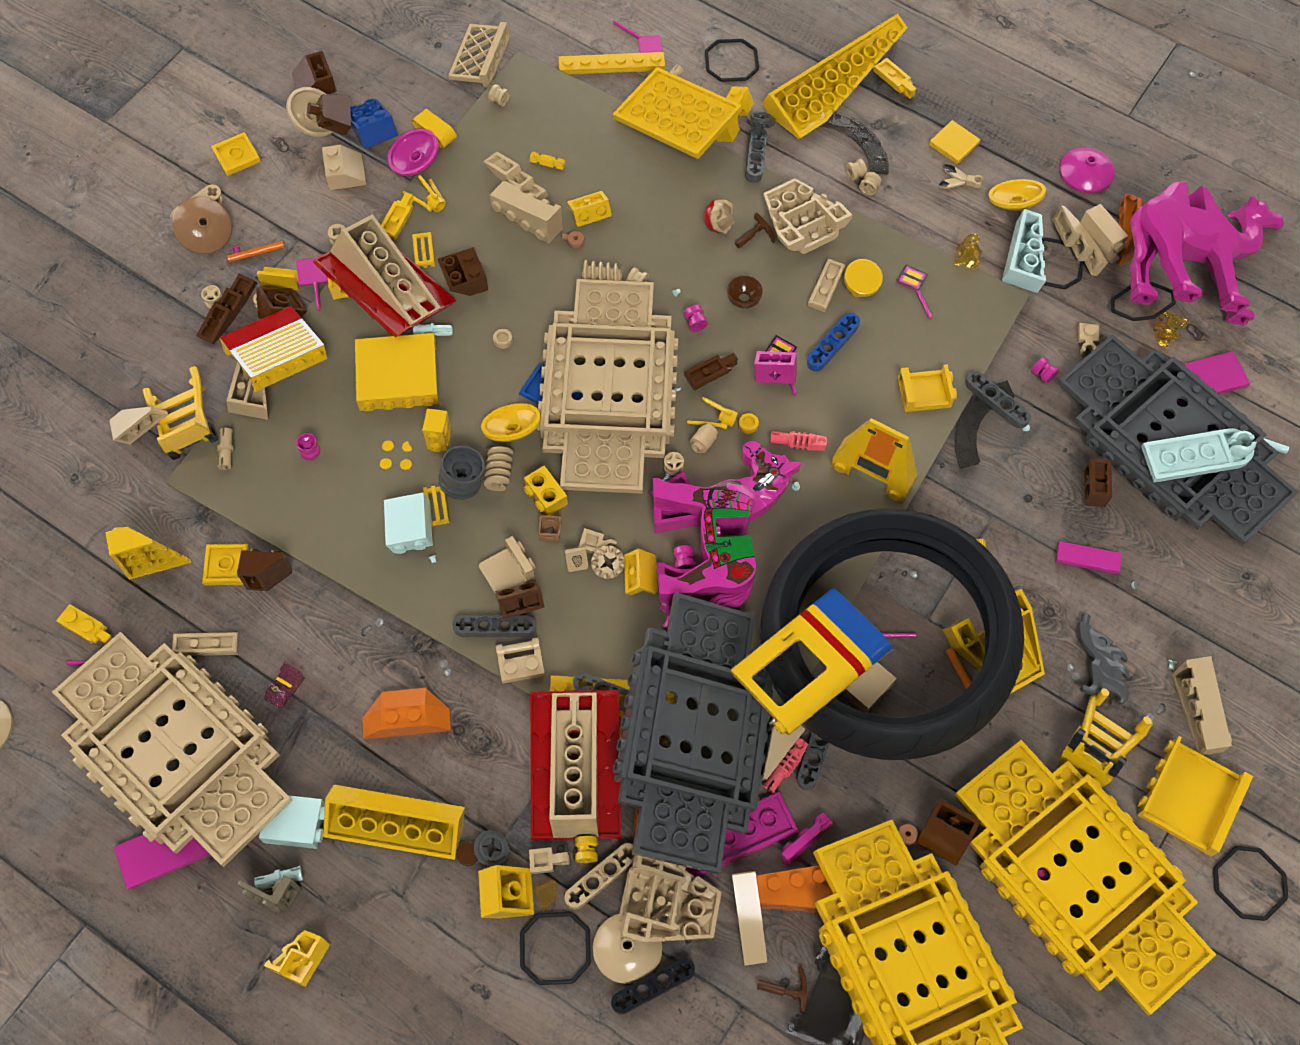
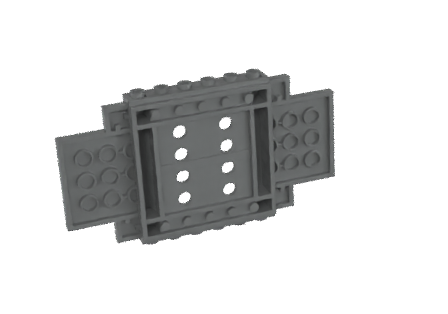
M1112 334L1058 382L1065 391L1086 408L1075 418L1074 422L1088 433L1084 440L1088 446L1096 450L1104 460H1111V465L1118 470L1120 475L1131 481L1136 489L1141 490L1152 503L1157 504L1168 517L1173 518L1176 522L1183 517L1198 530L1205 522L1212 518L1239 543L1244 545L1298 493L1296 489L1267 466L1279 454L1276 449L1264 440L1267 434L1259 426L1251 422L1245 414L1232 406L1228 400L1220 396L1214 388L1208 386L1197 374L1189 370L1183 362L1175 357H1172L1170 360L1167 359L1156 348L1141 359ZM1184 399L1187 402V406H1178L1176 400ZM1171 411L1174 414V418L1167 419L1163 412ZM1150 423H1158L1161 426V430H1152ZM1209 425L1216 426L1218 430L1233 428L1248 431L1255 437L1252 441L1257 442L1254 455L1249 463L1242 468L1155 483L1141 448L1143 443L1137 440V435L1139 434L1145 435L1148 442L1205 433L1209 432L1207 428Z
M676 592L672 599L667 632L649 627L646 630L644 646L633 653L631 659L633 670L628 678L629 694L626 695L624 701L626 712L620 724V728L623 729L622 736L617 743V751H619L618 760L615 761L613 766V773H615L614 781L621 782L618 803L639 808L632 854L719 874L721 873L726 830L742 834L747 833L749 815L751 812L756 811L760 802L758 792L763 779L761 768L765 760L764 745L768 738L766 729L771 715L732 675L730 670L750 654L755 615ZM765 666L752 679L772 699V682L767 679L768 672ZM668 692L676 696V703L673 705L666 701V694ZM688 698H693L696 701L697 708L695 710H690L687 707L686 701ZM710 703L717 707V714L715 716L707 712V705ZM729 709L736 711V721H731L728 718L727 711ZM664 735L669 738L670 745L668 748H663L659 744L660 736ZM682 741L690 744L691 749L687 754L683 753L680 749ZM703 746L708 747L711 751L709 759H705L701 755V748ZM723 752H728L731 755L732 760L730 764L723 763L721 759Z

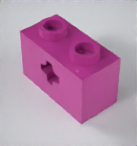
M757 351L754 362L756 382L795 384L798 371L796 352Z

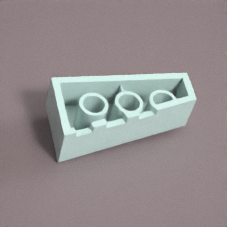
M1024 209L1017 219L1002 278L1003 282L1038 293L1046 282L1041 214Z

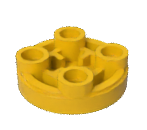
M867 259L853 261L848 265L844 273V283L856 298L875 294L883 281L882 271L879 266Z

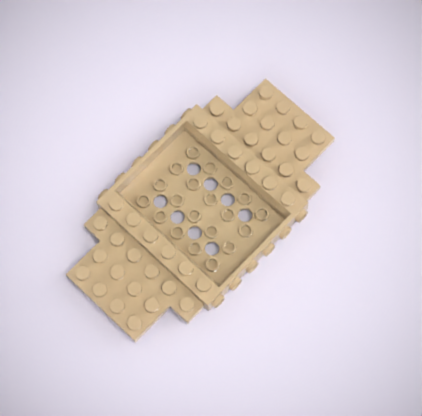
M577 279L574 311H555L554 323L549 325L548 333L545 332L544 344H547V349H543V361H546V365L542 366L541 378H544V384H540V395L543 396V399L538 404L541 422L537 430L540 431L541 438H544L543 453H563L560 481L562 490L642 494L644 457L665 458V444H669L670 437H674V425H671L670 421L675 419V407H671V401L675 402L676 390L672 389V384H676L677 372H673V367H677L678 355H674V350H678V338H674L675 331L671 330V316L652 315L654 282ZM582 357L586 362L583 365H576L574 360ZM597 358H602L605 360V364L603 366H596L594 361ZM622 359L625 361V365L617 367L614 365V361ZM642 360L645 362V366L637 368L634 366V362ZM574 392H581L583 394L580 400H574L571 396ZM594 393H601L603 398L600 401H595L591 396ZM618 393L623 396V399L620 402H615L611 397ZM639 394L643 397V400L640 403H635L631 398Z
M119 632L52 691L78 718L61 735L72 747L70 752L75 756L72 761L81 770L85 767L89 771L86 775L93 783L96 784L99 781L103 785L100 790L108 798L113 796L117 800L114 802V805L122 813L126 810L129 812L130 816L128 819L137 828L141 825L145 829L142 834L151 843L154 840L161 845L165 842L177 854L195 838L222 867H225L293 801L264 772L280 755L268 744L270 742L266 735L268 730L261 723L256 725L252 721L254 717L246 709L241 711L238 708L239 702L232 695L229 697L224 695L223 693L226 690L218 682L213 684L210 681L212 677L204 668L201 670L197 669L195 666L198 663L190 655L185 657L181 652L176 654L164 643L147 658L132 642ZM179 700H184L186 703L184 709L180 711L174 710V704ZM168 716V723L165 726H157L159 717ZM206 728H213V736L209 739H204L202 732ZM143 732H151L149 741L140 742L139 737ZM196 744L197 750L192 755L185 754L187 745ZM132 747L134 749L133 755L127 759L123 758V750ZM172 760H179V767L175 771H169L167 768L168 763ZM155 776H161V784L158 787H151V779Z

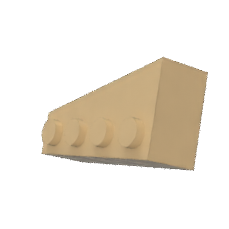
M503 181L489 195L493 210L504 214L508 220L516 222L525 231H530L539 240L549 244L563 230L561 206L557 204L551 206L548 200L543 198L540 201L535 197V194L531 192L525 194L522 188Z
M1212 657L1186 660L1172 674L1197 752L1202 755L1225 752L1232 746V738L1226 723Z

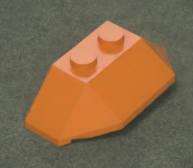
M1126 193L1119 206V226L1128 235L1125 247L1119 254L1118 265L1121 266L1134 256L1135 248L1131 230V219L1137 209L1144 205L1142 198Z
M427 688L382 692L362 717L364 740L451 731L450 709Z

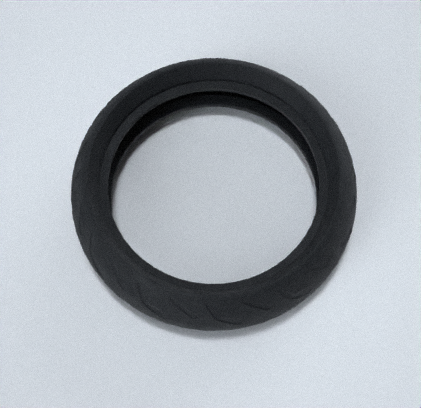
M880 508L859 511L834 519L806 536L794 547L776 571L763 604L760 627L761 645L798 616L800 607L809 590L831 568L858 555L893 551L927 559L948 571L965 587L974 600L983 621L985 656L982 668L971 685L952 702L932 712L913 717L888 718L863 713L833 698L804 722L803 725L819 738L835 747L856 755L881 760L923 758L942 753L967 741L982 730L997 715L1011 694L1020 672L1024 650V624L1018 598L1006 572L989 550L972 535L960 527L930 514L906 509ZM798 642L792 644L766 665L773 686L784 704L815 680L803 660Z

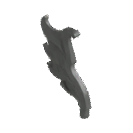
M1082 614L1081 621L1078 623V636L1082 646L1090 654L1093 661L1089 664L1092 686L1083 685L1080 691L1094 695L1102 689H1107L1120 698L1119 705L1123 704L1128 700L1129 692L1121 676L1123 675L1126 679H1129L1130 675L1120 659L1127 662V655L1121 649L1111 647L1110 645L1113 641L1106 635L1091 629L1089 625L1091 616L1089 614Z

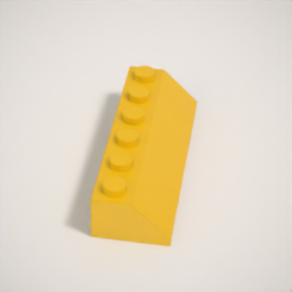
M333 785L325 798L323 837L455 860L463 829L465 807Z

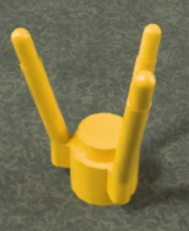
M419 175V180L430 194L426 199L427 204L415 196H412L413 200L425 207L429 212L432 210L440 212L446 205L445 199L441 196L432 179L428 180L432 187L431 189L423 177Z
M702 397L705 403L721 411L718 420L722 422L687 420V424L700 426L711 424L714 427L726 430L728 426L733 427L738 412L726 409L714 401Z

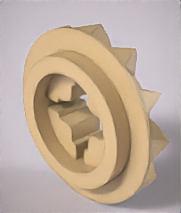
M614 546L598 548L591 559L593 571L604 579L617 577L623 571L625 563L622 552ZM603 555L608 559L616 557L611 563L613 570L608 566L601 567L605 563Z

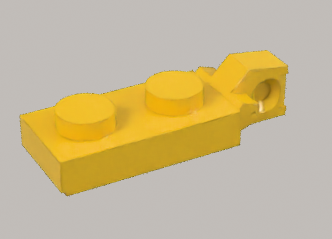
M885 58L873 67V72L899 93L903 92L909 99L915 96L917 88L912 85L911 77L888 58Z
M405 192L401 201H394L381 224L388 236L395 241L413 210V195Z
M71 604L67 606L56 620L58 624L92 644H96L98 640L107 644L113 639L110 634L105 632L108 628L103 623Z

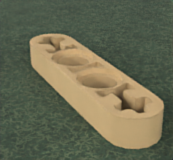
M625 843L570 887L565 893L566 905L573 910L582 908L633 865L634 854H632V859L627 857L622 861L623 867L620 866L615 857L618 856L620 860L624 856L623 851H631L633 844ZM608 863L615 864L617 867L616 873L613 875L606 874L604 871L605 865ZM593 877L598 879L600 883L595 890H591L586 886L587 880ZM582 885L585 892L589 895L585 897L583 893L579 897L580 902L578 904L575 901L570 903V895L572 893L578 895L581 892L579 887Z

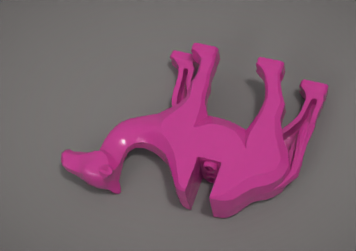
M1174 182L1156 197L1137 209L1132 216L1131 230L1135 251L1129 266L1132 291L1130 294L1131 302L1149 305L1158 299V292L1149 283V267L1159 251L1160 263L1172 284L1175 300L1190 303L1202 296V289L1190 280L1182 259L1203 262L1209 270L1219 292L1221 309L1227 313L1226 321L1237 325L1247 324L1254 319V312L1247 308L1250 306L1248 298L1239 293L1233 261L1249 257L1260 250L1263 243V228L1279 230L1284 225L1283 217L1279 213L1270 210L1267 202L1259 201L1251 195L1245 205L1227 214L1230 219L1239 222L1242 228V233H1240L1223 215L1206 187L1201 186L1189 195L1187 182Z

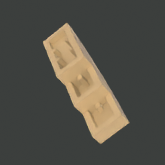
M495 152L483 161L484 165L502 182L506 181L522 188L525 194L531 192L540 201L548 196L544 188L535 184L533 177L521 171L519 164L501 153Z
M1061 206L1053 216L1052 221L1064 245L1073 249L1078 261L1085 262L1091 275L1098 276L1108 264L1106 258L1078 219L1065 206Z
M749 871L732 874L744 966L766 963L767 954L756 872Z

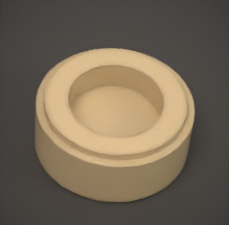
M507 329L497 330L493 334L494 345L500 349L510 347L513 343L512 333Z

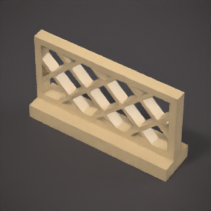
M500 22L499 26L469 24L448 75L449 80L482 83L483 87L487 88L494 80L511 37L507 22ZM473 31H480V33L472 36ZM491 32H496V34L491 36L490 38L487 36ZM482 37H485V38H486V40H484V41H482V42H480V43H477V40H478V39H480V38H482ZM474 42L475 46L469 49L466 48L467 45ZM488 44L491 45L490 48L483 51L482 47ZM480 50L481 53L475 56L471 55V53ZM466 56H469V57H470V59H468V60H466V61H464V62H461V59H462V58H464V57H466ZM483 57L486 58L485 61L479 64L476 62ZM472 63L476 65L468 70L466 69V66ZM462 68H463V70L465 71V72H463V73H461V74H455L457 71L461 70ZM478 70L480 71L479 76L471 75Z

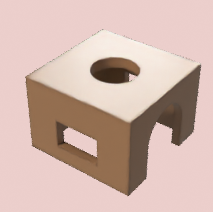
M540 516L539 540L560 541L561 516ZM548 528H553L554 533H547L546 530Z

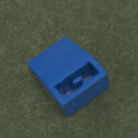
M368 99L359 106H350L351 128L365 149L398 136L392 115L377 99Z

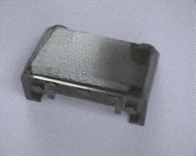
M823 945L815 958V964L820 975L803 1015L796 1014L790 1018L787 1034L806 1045H861L865 1036L863 1023L859 1015L853 1010L852 1000L848 992L842 987L841 977L837 969L832 966L830 954L826 946Z

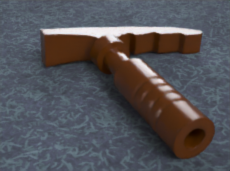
M758 213L754 216L758 224L755 225L753 230H749L735 242L737 248L745 245L755 236V233L760 232L762 229L766 230V233L771 238V242L775 243V235L771 227Z
M799 966L798 969L801 991L796 989L794 991L789 990L785 986L762 980L758 981V990L781 996L788 995L796 1000L799 998L800 1013L804 1014L808 992L806 976L802 966Z

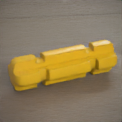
M531 152L530 154L531 163L537 164L539 162V165L551 168L555 166L559 170H563L565 167L564 159H556V157L545 154L539 155L537 152Z

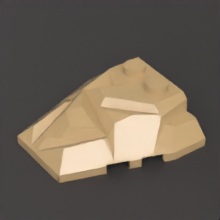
M795 178L763 193L778 239L787 249L799 251L802 254H806L836 239L839 235V230L846 227L852 219V214L842 203L836 201L834 204L827 200V195L822 193L820 196L814 193L812 187Z
M635 855L633 866L627 874L619 913V921H621L620 937L641 943L714 938L722 892L699 876L695 877L687 872L685 866Z

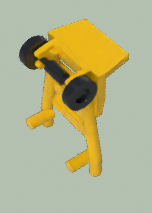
M196 366L189 369L192 377L189 383L193 386V389L161 402L156 396H152L150 388L142 390L148 407L164 411L194 398V403L168 414L158 422V443L172 460L180 458V453H183L181 448H188L199 443L201 439L211 443L219 440L214 426L207 422L203 410L202 392L205 388L201 384V378ZM195 412V417L172 428L168 425Z
M1102 689L1099 693L1090 696L1082 726L1078 727L1070 739L1058 764L1061 767L1065 762L1069 761L1083 777L1089 774L1091 777L1096 778L1100 782L1101 788L1109 784L1113 777H1116L1127 761L1125 755L1147 736L1153 725L1149 717H1144L1135 727L1136 733L1132 735L1095 710L1096 706H1100L1109 695L1107 689ZM1092 720L1121 738L1125 743L1121 744L1093 725ZM1091 734L1116 752L1112 754L1090 739L1088 735ZM1085 747L1089 749L1088 752L1093 756L1084 751ZM1096 758H1098V759L1101 760V761H1102V760H1105V762H1104V763H1101V762L1098 761Z

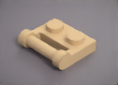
M538 637L532 638V641L517 644L496 645L502 684L545 676ZM534 649V654L506 660L504 657L505 654Z

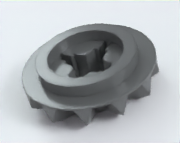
M753 112L747 115V123L756 128H770L775 125L776 119L769 113Z
M488 830L482 832L477 836L473 844V855L478 859V863H482L486 867L500 865L506 860L509 853L507 840L497 831ZM492 842V848L496 849L497 852H493L489 856L488 850L484 847H487Z

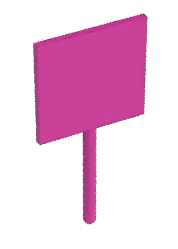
M316 258L297 260L299 286L314 284L317 310L320 311L318 283L328 282V277L313 263Z

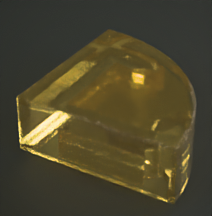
M555 880L534 888L542 911L548 909L556 898L557 886Z

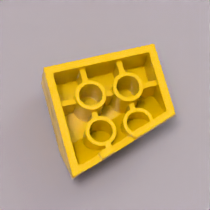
M117 527L112 531L105 532L109 555L129 580L192 563L190 558L129 527Z

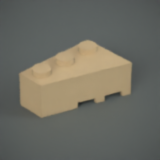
M237 362L226 400L228 412L268 420L265 388L255 392L250 377Z

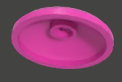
M413 129L404 133L392 144L389 150L388 164L390 168L401 176H412L423 172L434 162L438 154L439 142L437 137L427 129Z
M1078 147L1068 151L1063 156L1059 166L1060 175L1064 182L1071 188L1083 193H1097L1105 190L1112 183L1115 176V168L1111 159L1103 152L1090 147Z

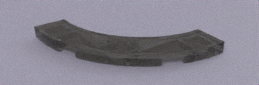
M835 111L823 125L819 126L836 130L851 138L865 153L870 172L888 175L889 163L887 154L884 152L880 140L864 124Z
M1008 380L996 384L1014 399L1015 396ZM992 390L985 391L989 397L996 396ZM978 396L969 403L963 412L956 431L955 451L960 469L980 463L976 442L977 432L984 417L993 409Z

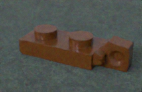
M734 353L726 357L716 355L685 371L684 376L695 391L732 371V367L738 364V358Z

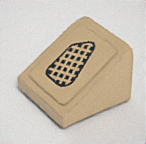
M586 547L565 550L568 572L588 569Z

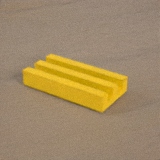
M431 232L412 234L415 264L419 268L420 266L428 268V265L435 267ZM425 237H428L430 260L426 258ZM417 238L421 240L423 261H419Z
M434 485L428 489L423 487V492L428 499L430 493L433 496L436 521L432 520L431 513L432 526L450 523L446 496L440 486L435 487ZM436 492L441 494L444 519H440Z

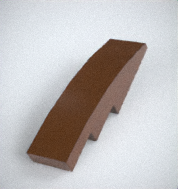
M238 273L231 288L226 287L219 302L213 303L196 336L214 345L237 317L257 282Z

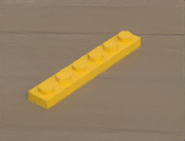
M664 52L559 56V70L568 75L653 71L656 67L665 70Z

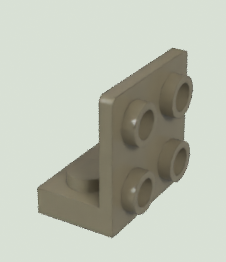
M285 875L275 883L272 889V896L242 881H239L237 884L243 889L241 893L247 896L248 899L258 904L262 900L261 903L267 906L266 908L279 914L280 910L288 913L302 889Z

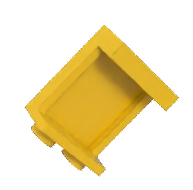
M947 364L943 365L941 370L910 373L908 367L900 368L897 379L905 412L952 407L954 400L957 399V391L952 386L953 374L952 371H949Z

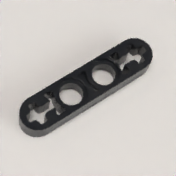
M685 958L679 959L613 995L611 999L612 1009L617 1014H627L689 981L695 973L693 962ZM681 964L691 968L688 970V976H685L684 973L679 974L676 977L679 980L677 982H674L673 974L669 971L673 968L674 973L678 972ZM662 974L670 978V984L665 988L657 984V978ZM645 985L648 987L650 993L647 998L641 999L636 995V989L639 986ZM631 990L633 998L637 1003L633 1005L632 1000L626 1003L625 1009L622 1010L621 1007H616L615 1004L618 1003L617 998L627 999L630 997L627 992Z

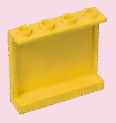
M434 333L402 335L396 338L389 336L355 339L356 402L360 411L369 412L376 409L391 410L399 407L412 408L414 406H433L434 404H439L435 351L437 348Z
M1178 736L1173 741L1169 740L1165 746L1164 752H1166L1164 759L1161 758L1155 767V770L1158 772L1155 777H1151L1146 786L1149 791L1146 796H1142L1137 805L1140 808L1137 816L1212 857L1220 852L1253 776L1247 772L1239 775L1180 743L1182 737Z

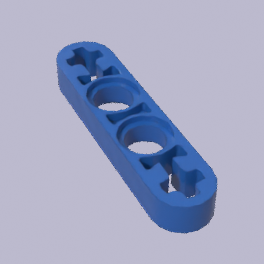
M847 313L809 354L807 366L810 370L820 371L857 331L860 323L859 316L854 313ZM853 321L854 324L851 323V324L848 326V328L846 329L847 322ZM836 332H841L844 334L845 337L842 339H838L834 336V334ZM824 345H830L833 348V350L830 352H826L823 350L822 347ZM819 355H821L820 361L813 363V360L816 361L819 358Z

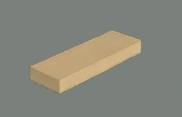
M831 259L827 260L808 301V307L826 312L845 270V264Z
M238 632L173 634L172 651L176 654L181 652L184 656L238 655L240 635Z

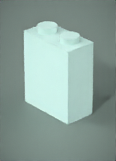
M424 493L384 500L386 546L393 553L402 554L407 550H423L428 546H433L431 504Z
M289 796L293 801L260 832L259 839L266 844L317 849L318 843H321L323 840V829L321 828L325 812L324 801L316 798Z

